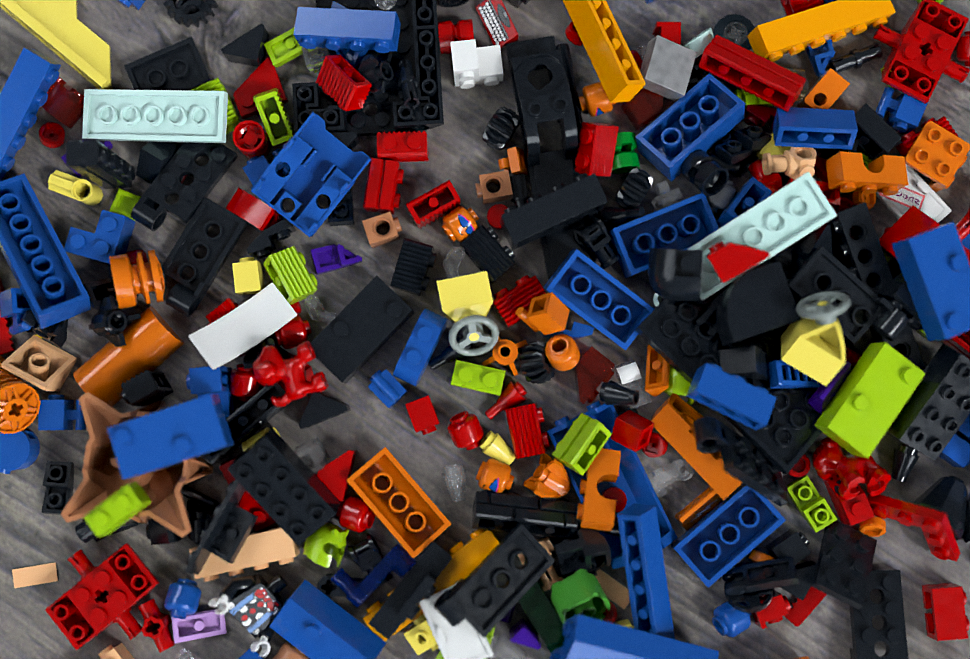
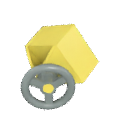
M487 271L437 281L443 314L455 323L451 327L448 336L451 347L457 353L465 356H478L490 351L498 341L499 329L492 319L486 317L493 306ZM482 324L490 328L492 335L483 333ZM462 328L464 338L457 342V332ZM478 341L486 343L479 348H465L470 343Z
M825 291L802 299L796 306V312L801 317V320L791 323L781 335V360L827 386L845 364L843 330L836 315L848 309L851 302L849 296L842 292ZM835 299L842 301L837 307L832 305Z

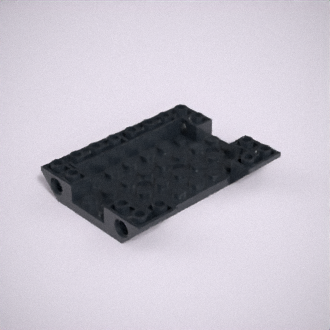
M315 0L316 8H331L333 1L354 10L397 12L401 23L397 51H391L393 53L389 64L393 69V77L396 76L399 79L396 63L403 60L404 68H406L405 60L411 62L413 76L417 79L418 83L416 89L420 104L418 107L413 108L412 101L410 100L411 108H406L402 91L399 89H385L384 93L379 95L369 93L366 96L367 99L362 109L345 111L338 107L337 102L331 96L322 91V87H319L318 83H293L295 133L312 112H315L325 120V127L328 132H354L358 136L377 135L378 132L381 134L383 132L393 133L394 131L396 133L399 131L401 133L403 131L406 133L408 131L411 133L415 131L417 133L418 131L423 132L444 125L436 0H397L396 4L395 0ZM318 47L319 72L325 56L338 55L336 51ZM368 50L365 56L371 54L376 59L381 53L375 50ZM367 105H375L377 112L373 116H367L364 114V108Z

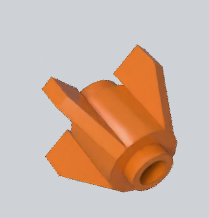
M499 337L496 345L493 347L492 357L482 362V365L488 366L496 362L502 366H509L515 377L518 375V371L514 361L517 358L518 349L528 344L526 339L515 344L511 340H501ZM501 349H509V356H502L500 353Z
M545 453L541 454L540 465L536 468L533 477L531 476L524 481L523 486L534 491L533 493L541 498H560L565 496L571 488V483L563 464Z

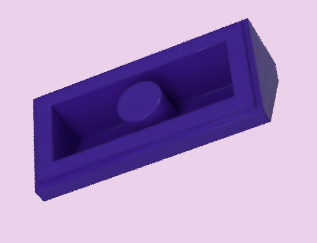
M849 361L845 362L827 386L821 384L808 400V403L819 414L824 412L850 374L851 363Z
M521 618L509 629V640L511 642L537 650L541 648L542 644L539 634L524 618Z

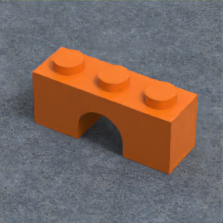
M840 151L825 161L829 189L840 190L841 193L861 191L862 194H872L879 192L883 193L884 196L897 194L898 190L908 185L904 156L882 155L870 162L868 169L863 163L862 153Z
M602 448L587 469L586 478L581 479L579 494H584L583 504L578 503L576 519H581L580 528L611 532L614 526L616 500L602 497L597 490V485L601 482L616 483L619 476L621 451Z

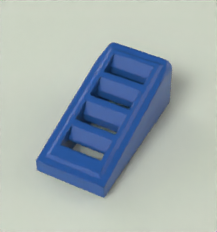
M774 360L769 363L770 389L820 387V383L815 379L811 378V381H808V375L803 372V381H800L799 370L782 360ZM782 369H785L786 380H784ZM791 369L794 372V380H792Z

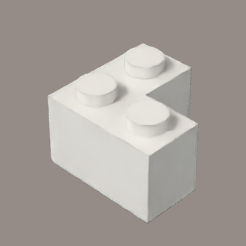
M475 39L450 42L455 87L460 86V88L468 89L474 87L475 84L483 83L486 86H494L503 81L500 45L476 48Z

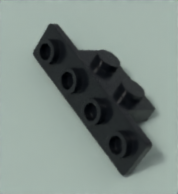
M236 479L227 487V495L222 504L216 507L210 526L202 532L200 536L201 542L196 551H193L188 557L186 573L198 575L211 553L233 564L256 523L258 516L238 505L246 489Z
M431 542L369 622L370 626L386 639H390L407 618L412 621L421 609L418 606L423 598L428 600L437 589L434 585L437 577L451 561L452 555L436 542Z

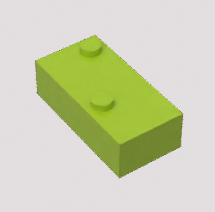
M886 342L870 343L814 426L853 456L869 458L926 373Z

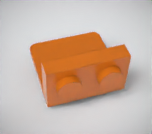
M929 121L924 125L906 154L905 164L931 179L928 185L936 193L942 189H947L953 183L956 171L967 159L966 155L970 150V144L935 122Z

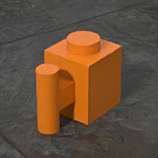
M550 292L532 298L529 311L519 307L515 314L534 332L540 330L544 335L565 330L570 309Z

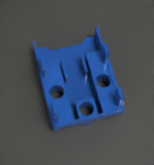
M312 112L255 182L251 192L308 237H312L354 185L356 179L372 158L363 151L353 152L326 130L325 120L315 112ZM281 162H286L290 166L289 175L282 176L279 174L278 165ZM325 194L329 196L331 200L329 207L323 208L318 204L319 195ZM285 198H290L294 201L295 208L293 211H286L283 208L282 202Z

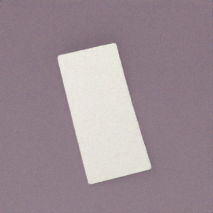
M270 283L228 314L190 334L188 337L214 370L272 335L295 318L297 313L277 287Z

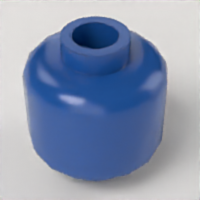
M178 579L177 582L169 585L164 607L171 612V617L186 619V615H193L197 612L202 594L201 589L197 587V582L188 579Z
M727 601L714 609L712 623L722 636L736 637L750 627L751 613L738 611ZM738 602L741 605L747 606L744 602Z

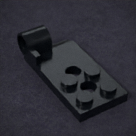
M518 523L465 580L461 578L453 588L446 590L436 600L434 608L452 627L466 619L485 638L555 560L521 523ZM522 553L525 562L523 566L516 568L514 558L517 554ZM504 572L507 576V582L504 586L498 587L496 585V577Z

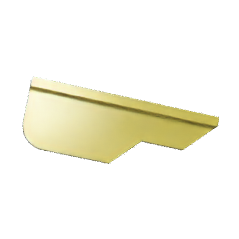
M0 0V8L93 86L97 89L113 90L111 86L110 46L77 19V0Z

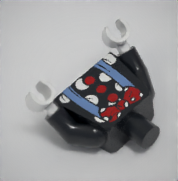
M258 573L253 576L233 578L221 591L220 598L210 599L209 605L210 607H216L219 604L215 614L223 615L229 611L255 638L259 636L260 640L254 641L250 648L252 652H256L261 645L262 650L259 653V657H265L270 652V644L267 641H271L275 632L269 626L283 608L282 599L278 593L288 584L280 574H277L268 582Z

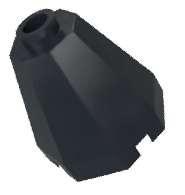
M945 476L937 480L912 504L945 512L956 541L961 539L965 530L968 490L960 478Z

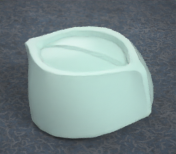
M711 27L683 45L697 52L695 58L703 54L707 45L713 40L714 36Z

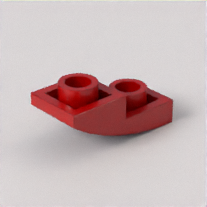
M240 188L237 189L226 206L227 210L261 231H264L276 212L272 207Z

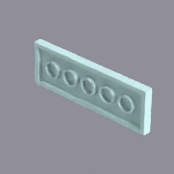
M84 89L82 139H96L98 141L226 143L228 93L225 91Z
M809 172L801 175L686 249L703 251L700 299L702 301L837 216ZM719 241H723L724 244L731 242L767 251L770 257L727 282L722 283L707 259L706 254L710 253L709 247Z

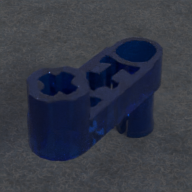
M397 544L362 583H357L343 568H340L334 574L331 581L347 595L346 598L356 608H359L392 571L402 579L417 561Z

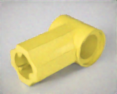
M55 170L54 173L50 174L48 179L49 190L84 204L94 206L100 203L103 198L102 189L88 180L80 179L59 170ZM90 188L89 195L85 197V191Z

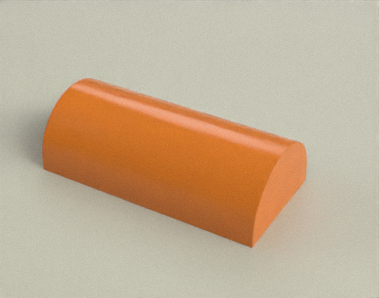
M149 306L140 314L141 318L133 320L121 332L124 335L125 346L116 347L109 341L73 373L74 379L85 393L89 392L108 405L114 406L123 398L121 391H123L121 387L122 382L126 383L127 380H131V377L135 378L136 375H140V372L144 373L145 370L154 371L184 344L181 338L152 306Z
M386 447L346 480L413 559L451 525V522Z

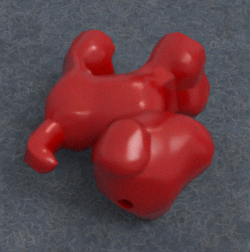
M310 341L300 344L296 348L297 356L289 359H283L276 347L267 345L263 347L260 356L253 363V374L260 384L270 386L280 380L283 381L286 393L282 397H271L272 405L275 407H285L293 400L305 397L308 393L321 392L329 387L323 371L315 373L311 377V381H307L305 365L316 358Z
M825 437L813 453V466L819 477L826 480L832 474L837 473L843 482L839 485L838 490L840 495L846 500L853 499L859 494L856 488L859 483H866L867 492L871 496H877L885 491L887 484L891 480L888 471L878 465L871 455L869 458L858 456L846 457L840 445L830 437Z

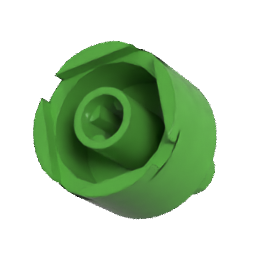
M586 569L577 570L572 576L563 581L555 582L550 588L552 592L551 602L563 626L567 619L577 614L603 620L605 618L603 613L606 608L608 611L610 610V602L600 583Z

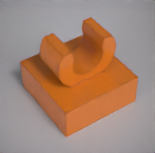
M518 147L508 148V157L498 160L500 170H508L512 174L527 175L524 151Z

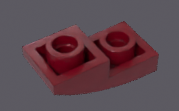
M748 105L745 108L744 122L749 126L756 125L761 128L767 122L772 128L776 109Z

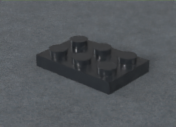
M192 37L124 65L134 90L191 91V89L211 81L205 63Z
M837 520L826 526L811 586L858 610L862 608L865 602L877 540Z

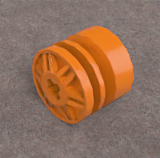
M154 249L147 250L149 262L144 263L141 251L137 252L136 264L130 263L127 254L109 256L119 309L136 306L137 294H142L146 304H151L149 292H155L157 303L164 302V277L161 263L156 257Z
M0 369V432L3 434H14L24 430L33 423L39 413L41 403L39 394L32 386L22 381L21 378L13 373Z

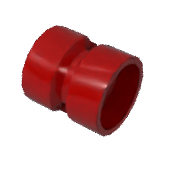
M472 19L458 20L457 24H453L452 21L438 22L441 54L451 53L450 42L474 39Z
M245 120L235 127L233 131L234 144L247 158L251 159L262 155L266 157L271 150L270 139L258 122Z

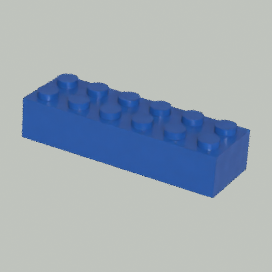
M25 174L0 181V250L40 328L44 329L91 310L90 297Z

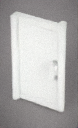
M906 164L908 185L905 188L925 196L920 210L939 223L952 210L921 176ZM875 192L879 200L898 220L909 209V207L879 195V192Z
M454 585L432 595L428 600L426 598L421 600L419 604L444 659H486L494 656L487 638H483L466 619L452 627L434 608L436 600L446 590L453 588Z

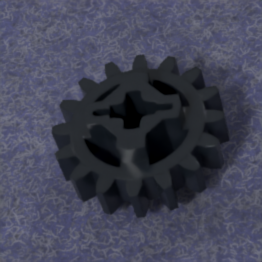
M168 0L163 3L168 10L169 16L174 18L179 25L183 22L187 28L190 27L191 23L199 27V21L201 20L207 24L208 19L206 17L208 15L215 16L212 8H218L215 0H206V2H203V0H179L177 6L176 0Z

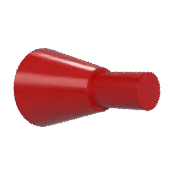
M510 381L496 403L485 412L486 416L492 420L502 410L509 409L527 400L525 397L526 389L520 382L514 383Z

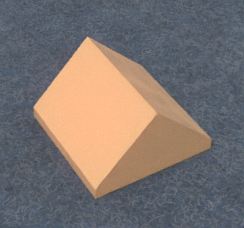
M33 335L1 363V368L44 391L59 392L76 363L77 357Z

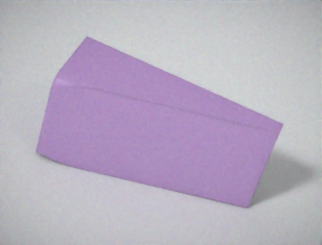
M217 609L197 611L193 615H186V619L171 617L174 643L227 634L224 614H215Z

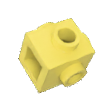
M422 614L413 621L414 624L403 634L417 655L430 648L432 651L439 648L425 615Z

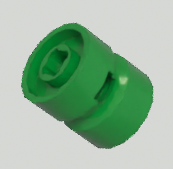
M634 132L618 133L611 174L629 173L635 167L640 168L638 153L634 152L637 148Z

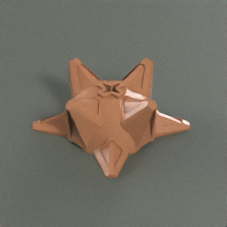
M89 392L81 396L79 402L90 438L86 444L82 468L83 481L61 513L65 521L69 523L84 518L86 514L127 483L137 482L150 498L151 504L147 505L146 508H142V511H139L138 514L129 519L141 524H147L148 519L153 518L181 537L191 532L181 489L183 485L212 474L214 466L198 456L135 478L123 480L107 429L166 409L165 401L158 400L133 412L121 413Z

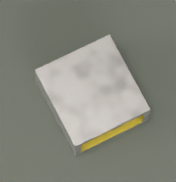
M657 35L648 42L640 69L646 83L643 88L673 101L682 98L687 90L697 52Z

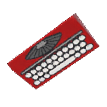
M484 0L475 7L494 46L500 45L501 49L507 43L518 41V32L502 0Z

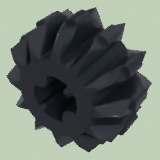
M504 106L499 108L485 127L483 141L493 149L502 150L517 131L520 125V117L511 109H507Z
M633 168L615 195V201L623 208L632 209L638 207L651 188L653 177L643 169Z
M543 341L529 342V344H525L520 349L521 355L518 358L522 375L525 376L527 382L532 384L545 383L550 381L555 375V368L552 367L546 357V343Z

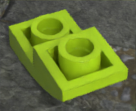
M808 475L799 477L787 485V494L815 533L837 520L825 498L819 495Z

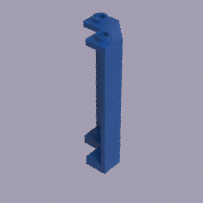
M600 400L586 406L588 411L583 414L599 421L612 433L616 417H618L614 406L606 405L605 403L601 404ZM565 416L555 421V427L547 431L555 448L578 416L571 419ZM610 436L603 448L621 451L619 476L616 483H599L597 490L602 495L603 491L609 487L621 489L627 497L624 509L632 504L656 506L663 549L677 539L672 525L637 453L615 442ZM564 466L583 504L584 494H579L581 479L586 478V472L582 476ZM598 532L604 536L609 544L612 568L616 569L625 566L621 538L606 534L605 532Z
M577 614L567 619L564 623L562 635L565 637L564 646L555 649L549 658L719 659V651Z

